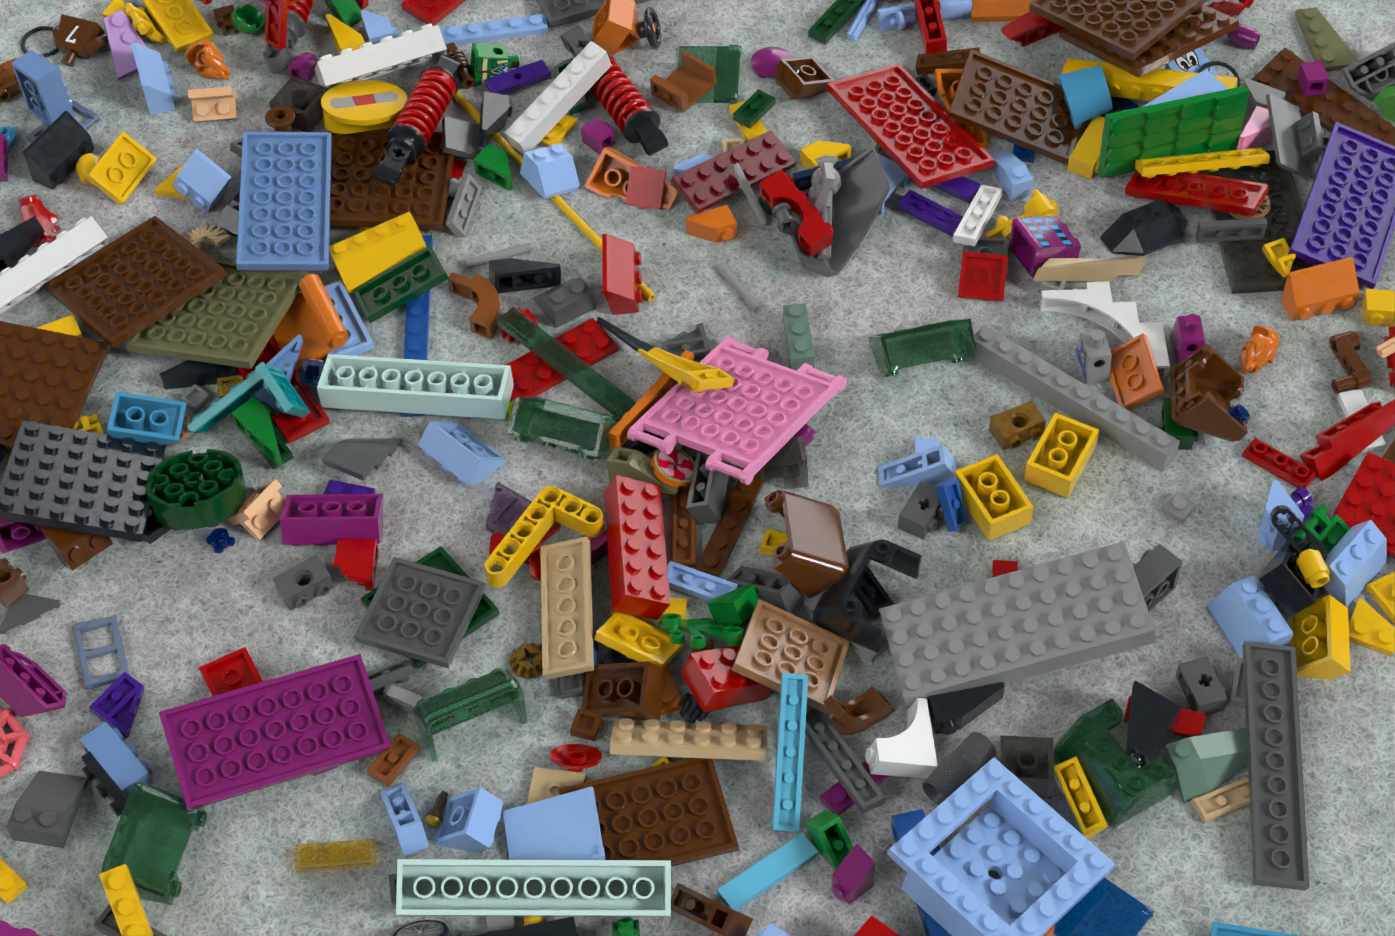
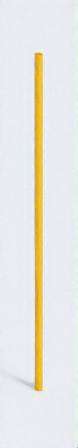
M458 91L453 98L480 125V113ZM497 133L492 139L521 168L523 157ZM559 195L550 197L562 212L602 252V239ZM643 282L639 284L642 295L648 301L656 297Z

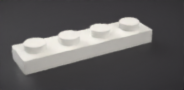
M986 185L980 186L953 235V242L970 246L976 245L1002 197V188Z

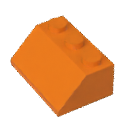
M1349 257L1288 273L1281 303L1292 321L1300 319L1304 321L1312 316L1328 315L1332 311L1339 309L1347 310L1355 306L1359 295V287L1353 258Z

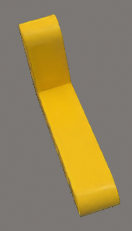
M555 486L543 488L486 560L485 572L488 584L494 588L505 586L555 521L586 537H599L604 531L601 509Z

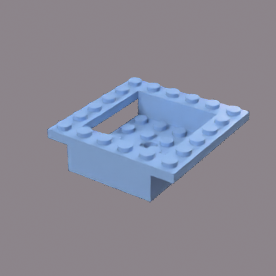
M994 757L895 843L887 854L907 872L901 889L952 936H1043L1115 866L1111 859ZM993 797L988 808L934 856L930 854L934 848ZM988 871H996L1001 879H992L988 875Z

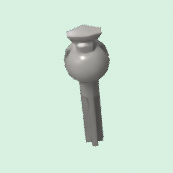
M824 155L815 159L820 168L812 174V187L815 184L816 173L821 170L823 163H832L834 166L838 160L837 156ZM833 168L835 181L820 213L824 222L830 223L831 226L832 197L838 192L842 183L841 177L835 168ZM831 245L818 252V259L828 261V258H831Z

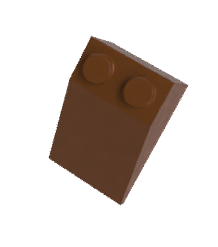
M649 661L594 665L593 671L586 672L581 710L601 714L603 718H629L638 721L660 720L666 670Z

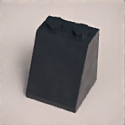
M1136 680L1132 686L1126 760H1128V764L1138 771L1144 769L1149 772L1178 725L1182 706Z

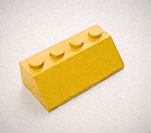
M407 212L329 246V253L350 294L353 293V289L425 249L426 244L411 213Z

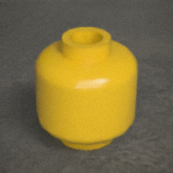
M89 153L79 158L76 164V171L84 185L96 187L86 179V176L100 160V156Z

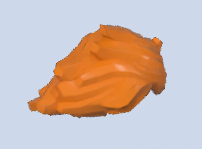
M207 39L198 40L185 52L188 63L194 66L196 72L203 78H223L229 80L230 71L227 68V64L224 62L221 52L212 41Z
M1258 325L1253 327L1251 339L1241 349V373L1243 375L1253 370V373H1257L1263 365L1266 366L1267 361L1273 364L1277 347L1280 345L1279 336L1275 330Z

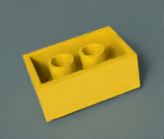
M1054 413L1026 463L1024 481L1069 498L1096 448L1099 429Z
M998 454L955 471L954 477H958L965 506L988 541L1031 524L1034 507Z

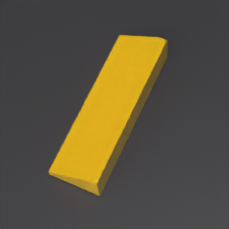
M1077 756L1053 766L1082 835L1088 840L1108 827Z

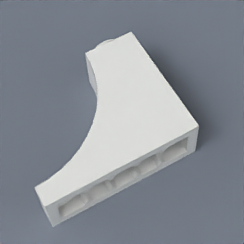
M917 698L908 709V723L904 732L894 737L876 738L872 745L867 748L865 760L869 764L870 774L923 779L928 778L938 767L927 699Z

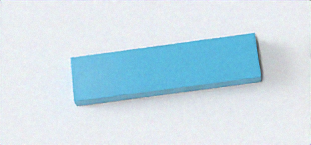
M801 833L717 889V894L726 906L739 910L816 858L818 851L806 836Z

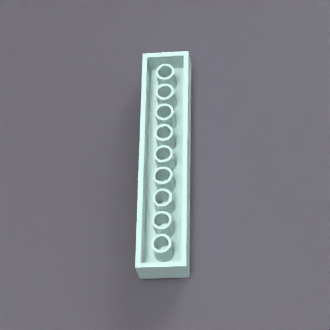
M397 859L396 916L669 917L671 916V861Z

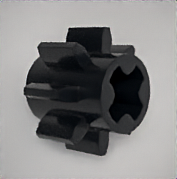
M689 692L683 695L678 703V706L682 707L679 712L681 717L690 723H695L697 720L702 722L710 713V711L703 712L694 695Z

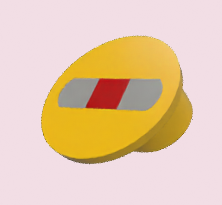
M359 80L337 85L329 89L321 99L324 126L327 130L338 134L392 128L407 101V95L400 87L383 81Z

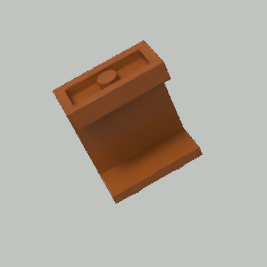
M684 50L681 52L682 65L665 80L656 74L650 78L651 94L682 113L716 85L715 68Z

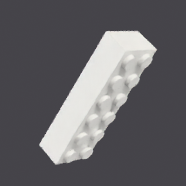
M427 24L420 27V31L412 32V30H407L400 33V37L397 38L388 36L380 39V43L374 45L372 42L360 45V49L352 51V48L340 51V55L334 57L331 54L319 58L320 61L317 62L314 70L321 90L325 93L329 89L346 82L371 79L439 58L441 54L445 53L447 48L439 25L432 26V24Z

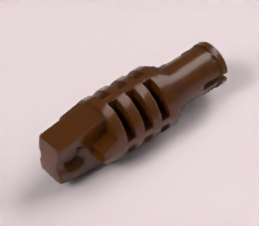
M454 42L446 44L448 55L445 56L461 63L456 77L459 78L464 89L472 88L475 82L470 74V65L463 51L458 50Z

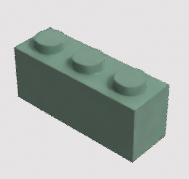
M806 303L783 305V327L790 369L797 371L804 363L812 365L814 368V351Z

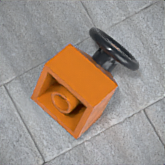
M606 0L594 17L591 41L606 52H609L610 55L627 49L642 38H647L650 46L654 49L660 46V24L655 10L651 7L645 9L644 21L640 22L634 0Z

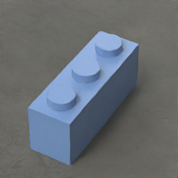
M104 722L80 738V742L84 751L92 753L124 796L130 801L153 785L150 775L153 773L145 761L141 763L138 761V754L132 745L128 744L126 746L123 743L124 737L116 727L112 729L107 722Z

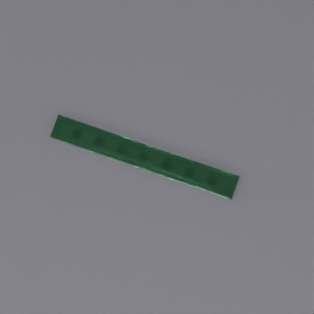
M512 307L498 320L497 325L618 420H621L623 415L635 405L636 402L516 308Z

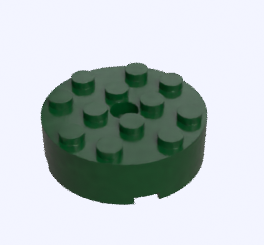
M207 449L206 453L193 454V450L165 459L150 471L147 476V484L145 485L150 510L154 519L160 524L176 531L216 527L220 522L236 515L247 498V488L239 460L228 452L216 449Z

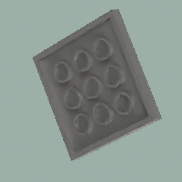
M393 557L354 635L355 642L449 669L486 590V583Z

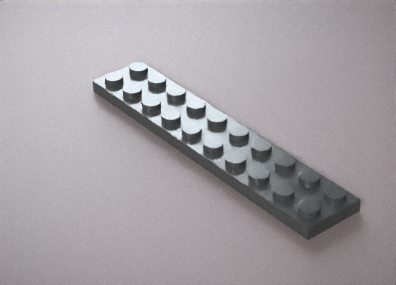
M1245 641L1242 649L1253 885L1306 891L1310 885L1296 648Z

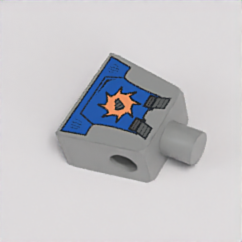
M1095 329L1081 333L1076 353L1086 384L1108 382L1110 379L1112 355L1105 332ZM1098 361V367H1095L1094 363Z

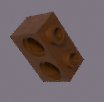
M6 558L0 559V604L5 608L29 590L25 583L27 579L25 574L18 567L14 569Z

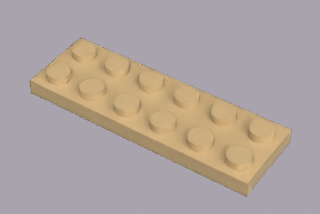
M588 537L541 546L542 669L546 680L594 670L591 552Z
M629 718L614 720L610 741V754L766 761L768 726H761L760 724L736 725L734 723L710 724L704 721L684 723L679 720L659 722L654 719L633 721Z

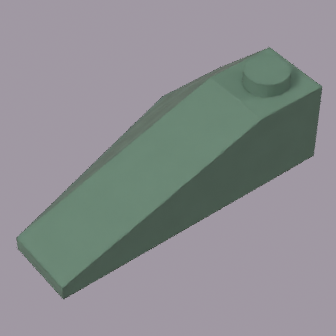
M1246 728L1188 737L1165 745L1162 760L1184 803L1214 791L1224 781L1230 780L1240 769L1248 766Z

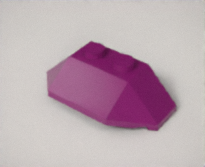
M6 644L0 645V698L20 717H25L65 707L67 692L33 660L21 653L12 651L11 647Z

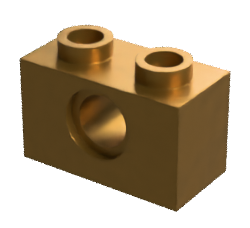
M1031 400L991 416L989 431L1002 450L1014 449L1025 441L1039 439L1045 431L1046 420Z

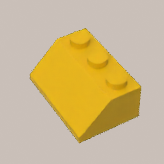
M1331 595L1315 600V602L1291 618L1288 615V626L1293 632L1289 646L1296 648L1297 677L1331 680L1351 672L1348 608Z

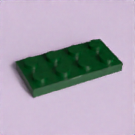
M430 245L353 289V292L369 323H372L446 281L449 277Z

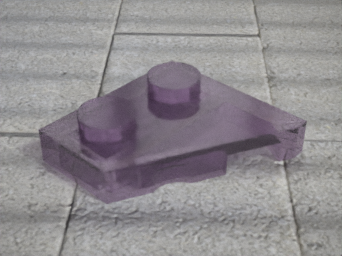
M497 482L494 498L490 504V513L486 520V530L491 533L500 532L507 535L532 501Z

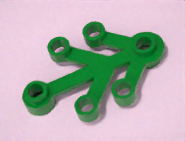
M667 613L661 615V620L659 621V627L664 629V632L669 633L670 643H684L685 633L680 631L684 630L690 635V647L695 649L706 647V637L701 634L722 638L728 646L741 645L744 637V629L742 627L734 626L732 622L713 623L712 618L681 620V615Z

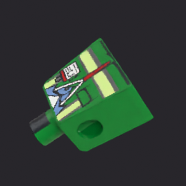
M472 43L470 74L474 79V86L485 84V79L508 72V69L519 68L518 55L508 56L505 45Z

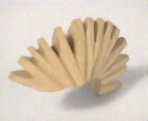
M205 224V226L201 225L200 229L197 226L196 231L191 229V233H186L189 238L185 239L199 250L204 251L212 244L215 247H220L230 236L229 234L225 235L227 231L223 227L217 228L216 224L209 227V224Z

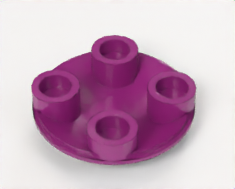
M765 47L753 54L751 66L760 78L775 77V71L780 59L792 57L782 48Z

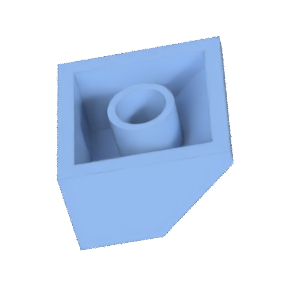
M560 143L524 152L520 174L544 199L580 188L573 157Z
M196 149L177 174L173 186L181 195H185L193 201V204L198 209L208 213L224 196L231 176Z
M1278 480L1272 482L1258 531L1259 543L1263 547L1266 546L1270 553L1280 550L1287 542L1270 520L1272 509L1279 505H1285L1302 522L1304 518L1303 513ZM1278 514V521L1282 520L1289 527L1291 524L1286 518L1287 514ZM1297 530L1292 533L1293 537L1297 534Z
M481 787L448 798L442 815L443 821L438 828L433 844L474 853L489 849L494 841V832L501 818V809L504 802Z

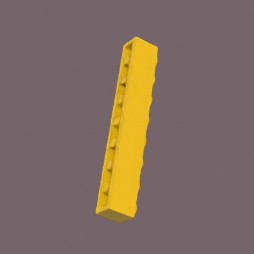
M1071 58L1067 59L1061 73L1064 74L1101 65L1110 96L1152 101L1198 74L1157 68L1140 77H1136L1110 63ZM1213 75L1228 89L1237 87V77Z

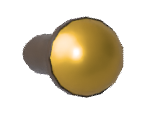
M441 791L433 808L425 815V823L428 827L437 828L442 823V811L447 802V792Z

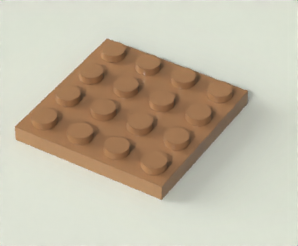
M759 599L755 605L731 670L780 692L782 673L808 675L807 705L826 713L828 707L823 701L830 695L833 696L850 641Z

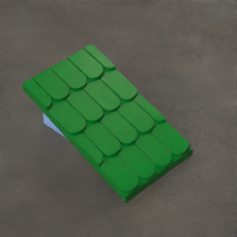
M1205 69L1142 107L1105 114L1098 174L1102 178H1112L1136 171L1135 162L1139 159L1236 150L1242 131L1241 127L1244 122V112H1246L1250 90L1246 86L1228 89Z

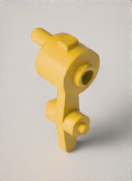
M1033 189L1031 191L1032 198L1026 202L1023 208L1025 214L1016 218L1058 216V205L1054 199L1050 201L1038 189ZM1007 216L997 217L995 222L997 227L985 233L983 237L999 238L1004 236V238H1009L1010 241L1013 219L1009 220Z

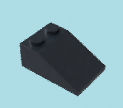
M1287 541L1263 568L1258 580L1262 589L1274 597L1278 608L1282 612H1286L1291 618L1315 602L1320 587L1312 588L1310 584L1306 583L1296 563L1299 553Z

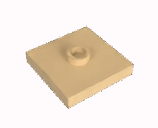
M534 767L527 804L559 796V788L585 783L586 773Z

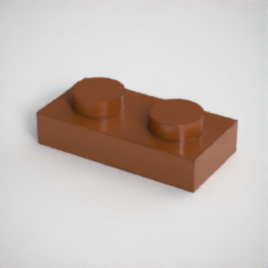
M398 733L390 742L391 749L383 751L367 769V774L386 787H389L420 751L419 744L401 733Z

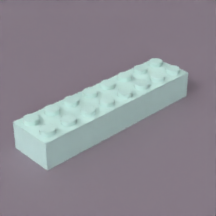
M328 354L317 391L321 406L325 408L505 419L514 383L510 365Z

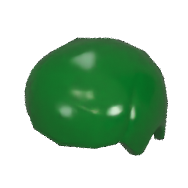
M245 4L241 8L238 6L232 12L233 24L236 29L244 34H256L265 24V17L262 12L250 4Z

